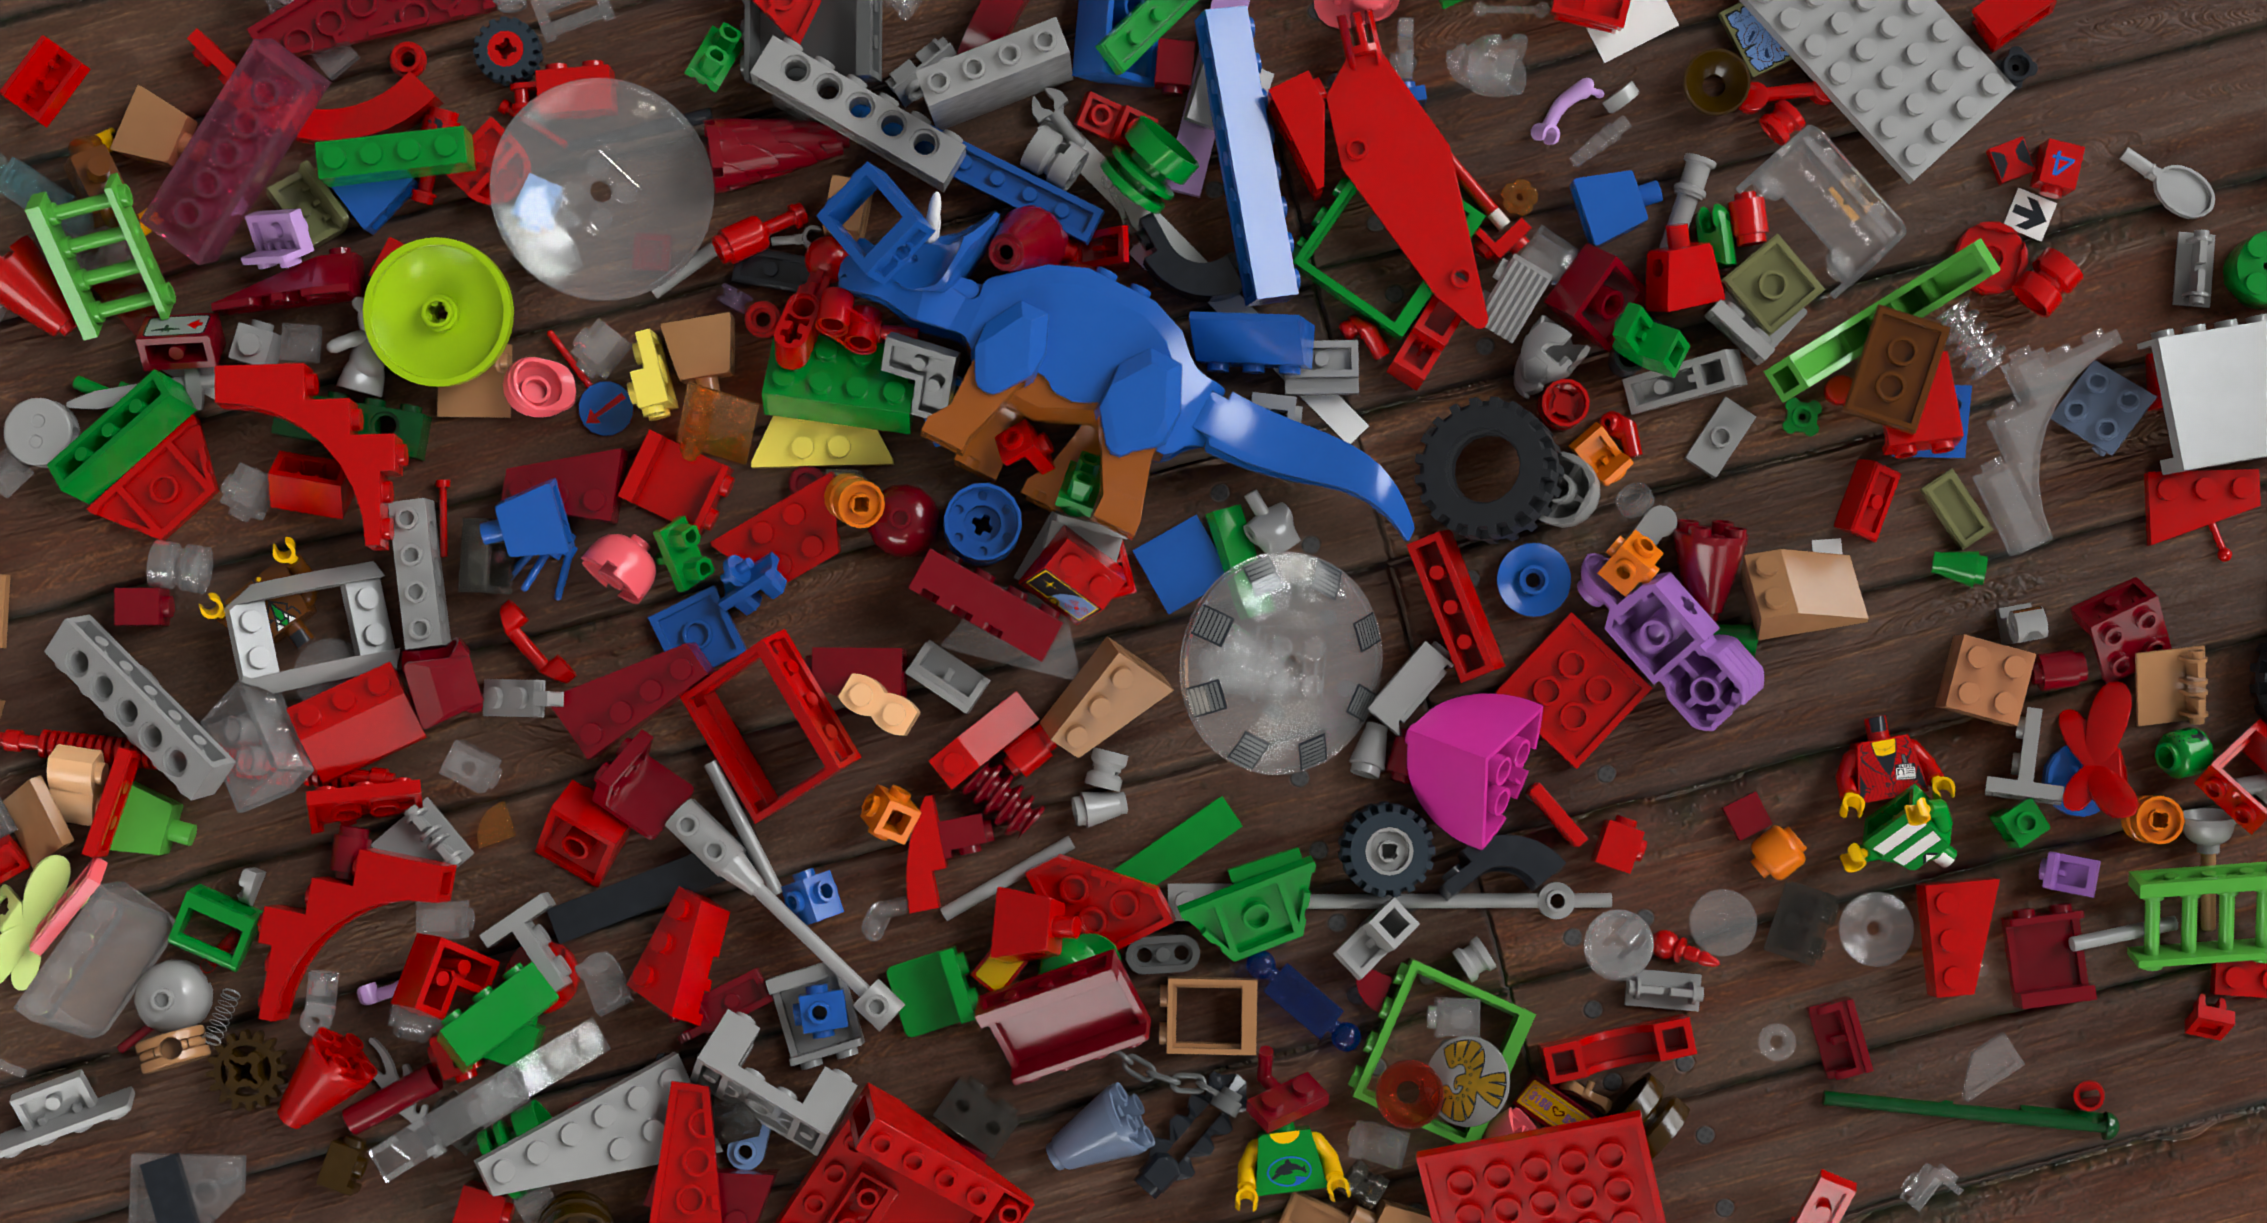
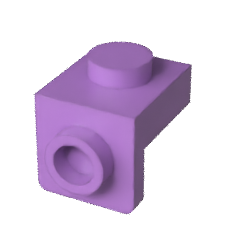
M2049 851L2048 859L2043 858L2041 861L2039 880H2043V888L2094 898L2101 861Z

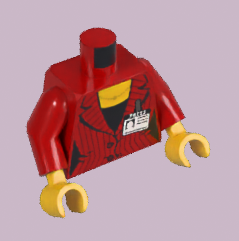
M1886 715L1864 719L1868 740L1850 744V750L1844 753L1835 775L1839 797L1842 800L1839 814L1843 818L1847 817L1848 807L1855 808L1858 812V818H1861L1865 803L1894 798L1913 784H1916L1923 792L1929 791L1928 785L1932 787V799H1941L1939 790H1947L1952 798L1955 796V784L1952 779L1944 777L1935 759L1917 740L1911 739L1908 734L1889 735Z

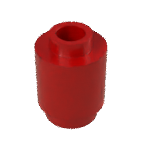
M1756 191L1735 194L1734 201L1727 203L1731 219L1733 239H1736L1737 247H1748L1766 243V234L1769 233L1764 197H1757Z
M1039 724L1033 730L1029 727L1003 750L1007 756L1002 761L1016 777L1023 773L1027 778L1053 756L1051 752L1058 745L1050 740L1043 727Z

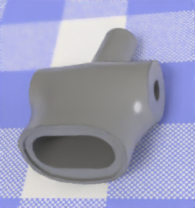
M1257 489L1244 496L1255 514V517L1244 526V532L1253 544L1258 545L1264 551L1266 557L1269 556L1270 559H1273L1301 541L1294 526L1292 512L1285 503L1280 502L1268 508Z

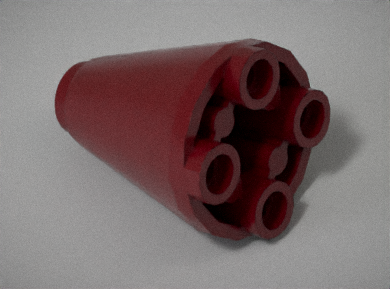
M1026 205L1011 210L1001 219L989 245L988 254L994 266L1007 273L1048 264L1060 265L1065 255L1069 238L1060 222L1052 213L1041 207Z
M1677 519V527L1674 529L1673 539L1681 584L1716 622L1718 621L1719 613L1723 612L1748 544L1749 535L1747 534V529L1735 527L1734 522L1728 520H1712L1711 526L1699 525L1697 520Z

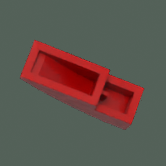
M1454 275V279L1457 283H1466V281ZM1433 295L1386 372L1418 391L1462 318Z
M935 795L924 797L919 809L921 815L913 828L910 838L906 886L909 913L941 907L935 870L945 869L949 866L947 858L944 859L937 823L940 820Z

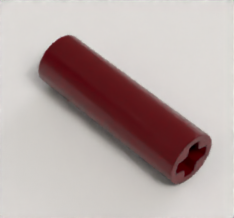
M428 1063L343 1109L344 1121L353 1134L359 1135L442 1090V1078L437 1069L431 1063Z

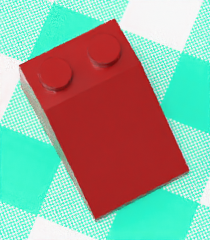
M1308 70L1268 89L1267 96L1268 109L1315 202L1321 198L1324 188L1326 105L1324 99L1327 98V93L1319 77L1313 79Z

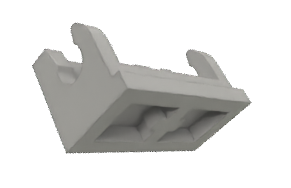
M931 640L923 645L905 672L966 714L970 713L991 681Z

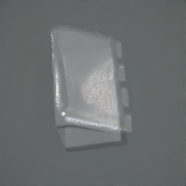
M124 881L100 884L13 1009L31 1021L83 1038L91 1039L104 1035L134 995L141 976L157 962L169 943L167 941L175 919L169 912Z

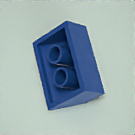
M1079 0L1072 76L1103 84L1155 87L1158 40L1121 75L1114 73L1095 47L1142 0Z
M1194 311L1189 313L1195 359L1197 362L1207 366V371L1227 373L1229 372V367H1243L1242 372L1264 374L1265 368H1279V374L1301 375V369L1312 370L1315 325L1300 315Z

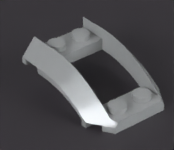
M371 561L335 567L249 585L246 590L224 608L239 681L275 694L357 677L387 662H391L393 667L397 669L400 648L395 649L380 578L385 575L376 563ZM340 586L355 656L280 672L265 601Z

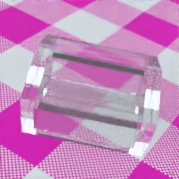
M1541 225L1520 257L1553 275L1549 283L1555 286L1579 250Z

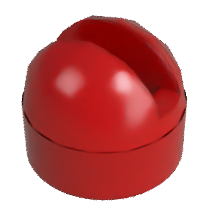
M2084 1080L2074 1090V1101L2082 1110L2095 1111L2102 1106L2105 1100V1091L2098 1082ZM2099 1091L2097 1096L2081 1098L2080 1092Z

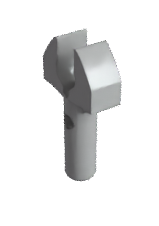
M1044 88L1045 93L1054 101V112L1042 108L1039 101L1033 96L1032 113L1039 125L1044 121L1052 122L1067 142L1072 141L1083 148L1086 143L1064 114V106L1069 101L1063 92L1054 88Z

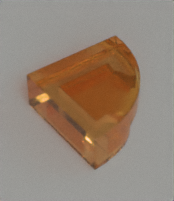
M505 801L491 807L483 816L477 834L479 849L517 836Z

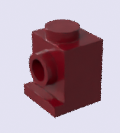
M983 813L937 822L944 859L954 856L953 849L959 848L960 855L982 851V843L995 841L991 819L984 820Z

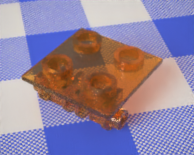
M688 382L676 443L680 444L682 457L693 461L702 452H706L746 465L760 403Z

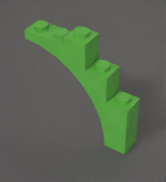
M1980 238L1763 372L1784 403L1861 355L1878 304L1923 318L2001 269Z

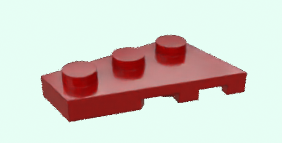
M407 777L393 779L390 783L358 782L352 787L344 788L321 786L314 791L306 792L312 834L324 832L325 824L340 821L341 825L346 826L357 824L356 820L366 814L382 818L405 812L415 804L418 808H423L420 779L412 780Z

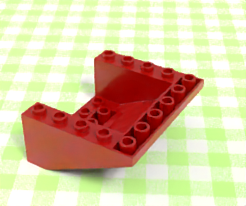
M868 1082L774 1223H1023L1035 1204L1033 1198L904 1102Z

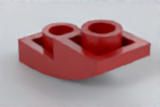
M1088 91L1085 93L1073 126L1133 150L1125 138V133L1139 116H1145L1157 124L1159 120L1128 105H1119L1094 92Z

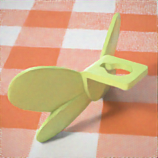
M48 856L35 866L27 881L23 901L10 886L6 884L1 886L0 904L5 898H8L7 908L9 910L6 915H0V932L2 933L0 934V984L11 973V981L14 988L22 991L30 988L37 978L41 956L30 951L29 945L38 924L67 890L71 867L70 862L64 856Z

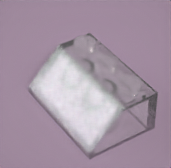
M239 680L200 722L203 729L236 761L224 781L237 813H244L295 792L314 772V768L286 710L288 707L282 693L272 694L270 691L257 686H250Z

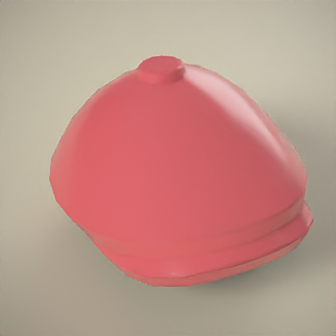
M524 357L512 363L504 376L503 390L508 403L516 411L526 416L550 417L568 410L575 402L576 384L574 377L567 367L558 362L539 357Z

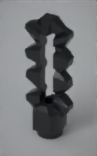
M1211 1071L1208 1075L1207 1085L1218 1091L1224 1085L1242 1095L1243 1097L1240 1101L1242 1107L1239 1113L1246 1111L1248 1100L1246 1097L1247 1082L1236 1073L1221 1075ZM1206 1090L1205 1095H1190L1187 1101L1189 1111L1187 1116L1175 1114L1169 1119V1140L1154 1137L1155 1145L1149 1148L1148 1160L1139 1169V1174L1133 1179L1154 1199H1157L1161 1193H1164L1174 1181L1188 1179L1195 1174L1190 1157L1210 1156L1215 1149L1210 1138L1214 1134L1226 1135L1233 1130L1229 1119L1230 1115L1221 1111L1219 1116L1179 1162L1167 1153L1195 1118L1210 1103L1214 1095Z

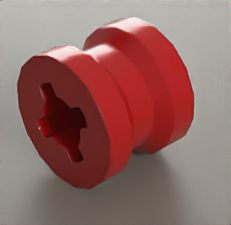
M1780 99L1775 104L1774 110L1770 114H1764L1759 119V124L1764 132L1781 146L1789 142L1790 135L1794 131H1800L1806 125L1799 111L1784 99Z

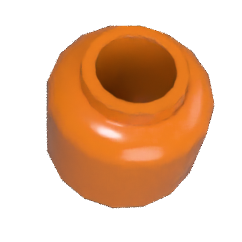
M1774 825L1751 844V851L1756 857L1750 862L1764 879L1771 874L1776 880L1782 881L1805 863L1806 858L1803 852L1807 847L1789 826L1783 829L1778 825Z

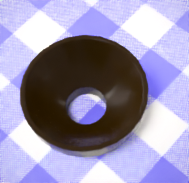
M1715 48L1699 53L1690 61L1684 72L1682 84L1684 95L1688 103L1695 110L1707 116L1717 117L1727 115L1742 105L1748 96L1751 79L1746 64L1739 56L1731 51ZM1713 76L1723 82L1724 91L1720 96L1711 97L1704 92L1703 82L1706 78Z

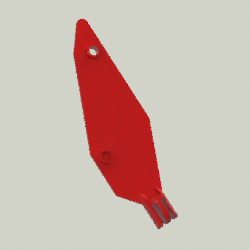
M1365 10V23L1370 43L1367 42L1360 12L1357 11L1350 14L1354 47L1346 15L1336 16L1346 60L1333 82L1326 100L1341 168L1433 294L1473 328L1482 329L1488 324V314L1450 145L1382 53L1373 10ZM1456 273L1464 274L1466 283H1457L1454 275Z

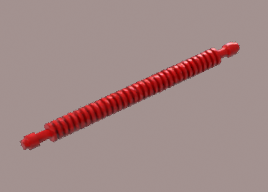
M14 729L0 732V746L5 751L38 750L40 758H48L55 747L61 744L101 750L104 756V763L112 765L118 747H132L140 750L126 737H108L107 735H89L87 733H70L68 731L61 732L43 729L40 736L27 735L23 730ZM223 748L236 761L227 775L229 778L238 777V779L276 781V783H284L285 781L286 784L295 783V785H302L304 783L305 786H334L336 788L351 787L352 783L356 784L364 781L374 784L390 783L393 779H396V774L390 773L389 769L372 767L371 770L358 769L324 785L309 757L306 759L305 756L296 757V755L287 756V754L249 752V750H241L240 752L239 749ZM143 753L138 768L158 770Z

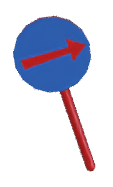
M549 330L547 336L587 388L579 402V416L583 424L591 432L602 436L615 435L623 431L631 422L634 413L628 391L621 385L611 381L592 384L554 331Z

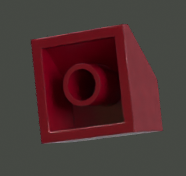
M1586 243L1544 303L1564 323L1602 350L1610 353L1615 341V337L1612 334L1616 319L1624 312L1628 302L1641 306L1645 304L1646 287L1617 256Z

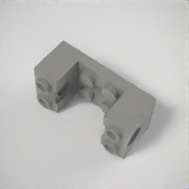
M728 1009L697 1057L690 1081L694 1084L710 1086L711 1094L818 1156L846 1110L858 1085L852 1082V1078L847 1073L839 1069L831 1070L825 1066L802 1104L797 1101V1096L792 1091L784 1087L775 1088L765 1082V1078L761 1073L752 1068H741L753 1049V1042L758 1036L760 1028L755 1025V1021L747 1014L742 1012L734 1013Z

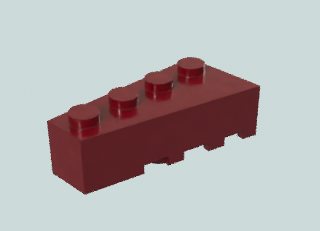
M696 642L686 643L564 691V707H551L589 760L603 755L681 699L680 696L716 671Z

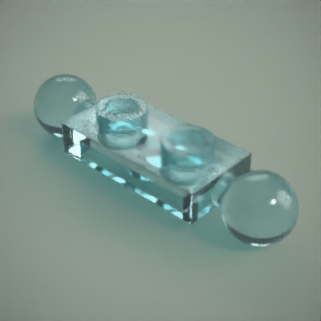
M0 152L1 194L24 209L31 195L44 191L47 192L51 203L54 202L57 205L73 201L74 195L17 158L12 157L8 163L7 158ZM88 214L62 220L61 223L68 233L76 235L87 231L91 224Z

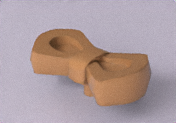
M1575 1080L1559 1084L1560 1092L1578 1097L1604 1115L1611 1110L1613 1104L1607 1097L1592 1091L1595 1083L1588 1080L1585 1088Z

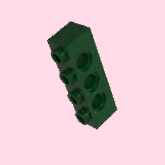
M328 391L327 397L313 396V398H314V399L350 398V395L344 394V393H339V392ZM364 397L363 403L355 402L358 405V409H362L364 416V427L362 431H358V435L382 434V424L387 419L393 418L396 422V431L394 433L403 440V444H407L409 458L425 461L432 417L422 414V407L400 403L399 410L386 408L387 401ZM274 417L271 433L283 437L321 443L306 430L281 418Z

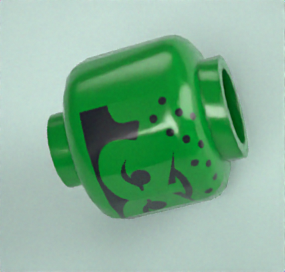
M2187 727L2164 734L2158 741L2155 759L2160 769L2172 778L2183 779L2203 773L2212 764L2213 746L2204 732L2198 728Z

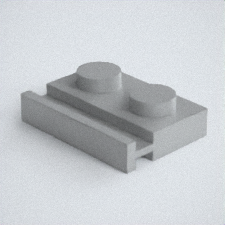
M1358 340L1314 341L1312 370L1301 369V375H1285V396L1358 395Z

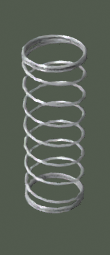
M225 988L222 990V994L230 998L227 1000L237 1002L241 998L240 993L233 989ZM224 990L238 994L239 998L224 993ZM218 1000V1003H219V1004H221L219 1001H223V1002H226V1003L230 1004V1003L227 1002V1001ZM237 1002V1004H236L235 1006H233L232 1004H230L231 1006H227V1005H224V1004H221V1005L226 1006V1007H233V1008H234V1007H236V1006L238 1005V1002ZM221 1023L222 1025H217V1026H223V1027L226 1028V1026H228L229 1023H228L227 1025H224L223 1023ZM207 1026V1029L210 1030V1031H212V1032L222 1033V1034L224 1033V1032H222L221 1030H219L220 1032L213 1031V1030H211V1029L208 1028V1027H213V1026ZM205 1032L202 1038L208 1037L219 1041V1044H215L206 1040V1043L210 1045H221L220 1039L222 1038H218L212 1033Z

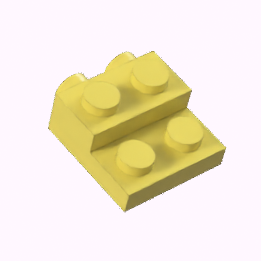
M650 328L635 332L637 342L632 343V349L637 364H642L643 369L630 372L632 382L627 383L630 400L633 405L637 404V407L642 410L643 417H649V421L670 417V410L678 409L679 407L661 338Z

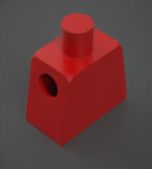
M1688 223L1665 226L1668 247L1650 250L1647 254L1646 311L1671 312L1717 302L1720 299L1725 300L1712 245L1703 242H1690Z
M997 887L990 958L1004 963H1016L1056 957L1061 953L1062 938L1077 939L1080 936V918L1078 916H1065L1064 903L1046 896Z

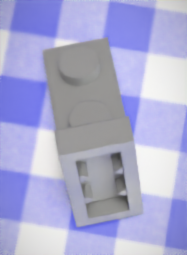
M2027 707L2026 717L2020 716L2016 738L2023 739L2021 753H2013L2011 774L2018 775V780L1987 776L1986 796L2016 800L2032 798L2034 802L2061 806L2064 786L2033 782L2043 709Z
M549 892L539 894L479 936L486 947L489 948L496 946L514 933L531 961L555 992H558L573 983L569 977L572 971L566 960L561 955L555 956L548 944L551 943V939L546 930L540 924L535 926L532 921L556 905Z

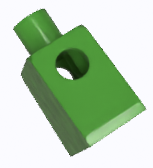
M134 781L110 850L152 855L169 854L173 842L186 846L192 845L197 833V825L180 821L183 810L182 803Z

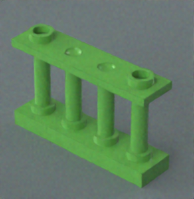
M118 173L110 174L104 187L105 193L57 205L54 202L51 203L47 192L44 191L31 195L25 208L26 215L83 340L98 337L106 317L155 305L161 320L169 319L173 305L176 303L174 289L169 282L165 283L132 207L133 196L127 184H122ZM112 207L120 225L72 238L69 235L66 236L61 223L62 220ZM124 240L127 241L134 257L131 260L86 271L85 268L81 269L76 259L78 252ZM141 273L148 289L147 292L101 303L99 300L95 301L90 290L91 285Z
M2267 862L2129 871L2128 885L2140 899L2145 900L2144 946L2127 947L2128 956L2138 968L2147 971H2158L2165 966L2250 960L2258 963H2267ZM2255 891L2257 892L2255 938L2234 940L2235 896L2239 892ZM2217 893L2219 895L2218 941L2197 942L2198 898L2202 894ZM2180 896L2182 897L2181 943L2159 945L2160 901L2164 900V897Z

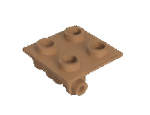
M507 344L499 359L479 377L460 385L438 387L437 417L511 418V405L504 395L503 381L507 369L512 365L513 345Z
M2204 645L2135 653L2136 726L2189 720V724L2193 725L2205 723V718L2208 717V711H2206V695H2208V690L2206 689V684H2208L2206 662H2208V657L2205 656Z

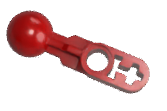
M833 236L820 237L814 240L807 248L805 266L810 274L809 278L788 299L774 331L775 358L777 363L785 369L796 370L808 362L820 334L815 327L822 291L828 288L830 283L839 281L840 265L844 258L849 255Z

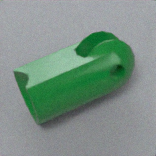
M1716 203L1713 206L1712 221L1709 210L1705 206L1701 207L1695 218L1698 242L1710 243L1712 245L1718 269L1736 266L1737 262L1729 212L1724 206Z

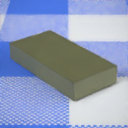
M1953 468L1919 489L1960 551L1994 530Z

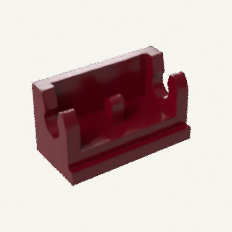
M1844 996L1806 1007L1827 1079L1836 1078V1080H1841L1874 1071L1852 998Z

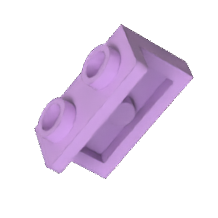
M300 208L256 211L244 216L256 251L241 257L243 265H257L258 269H266L280 264L281 268H287L300 264L302 262L301 256L315 251L308 232V224Z

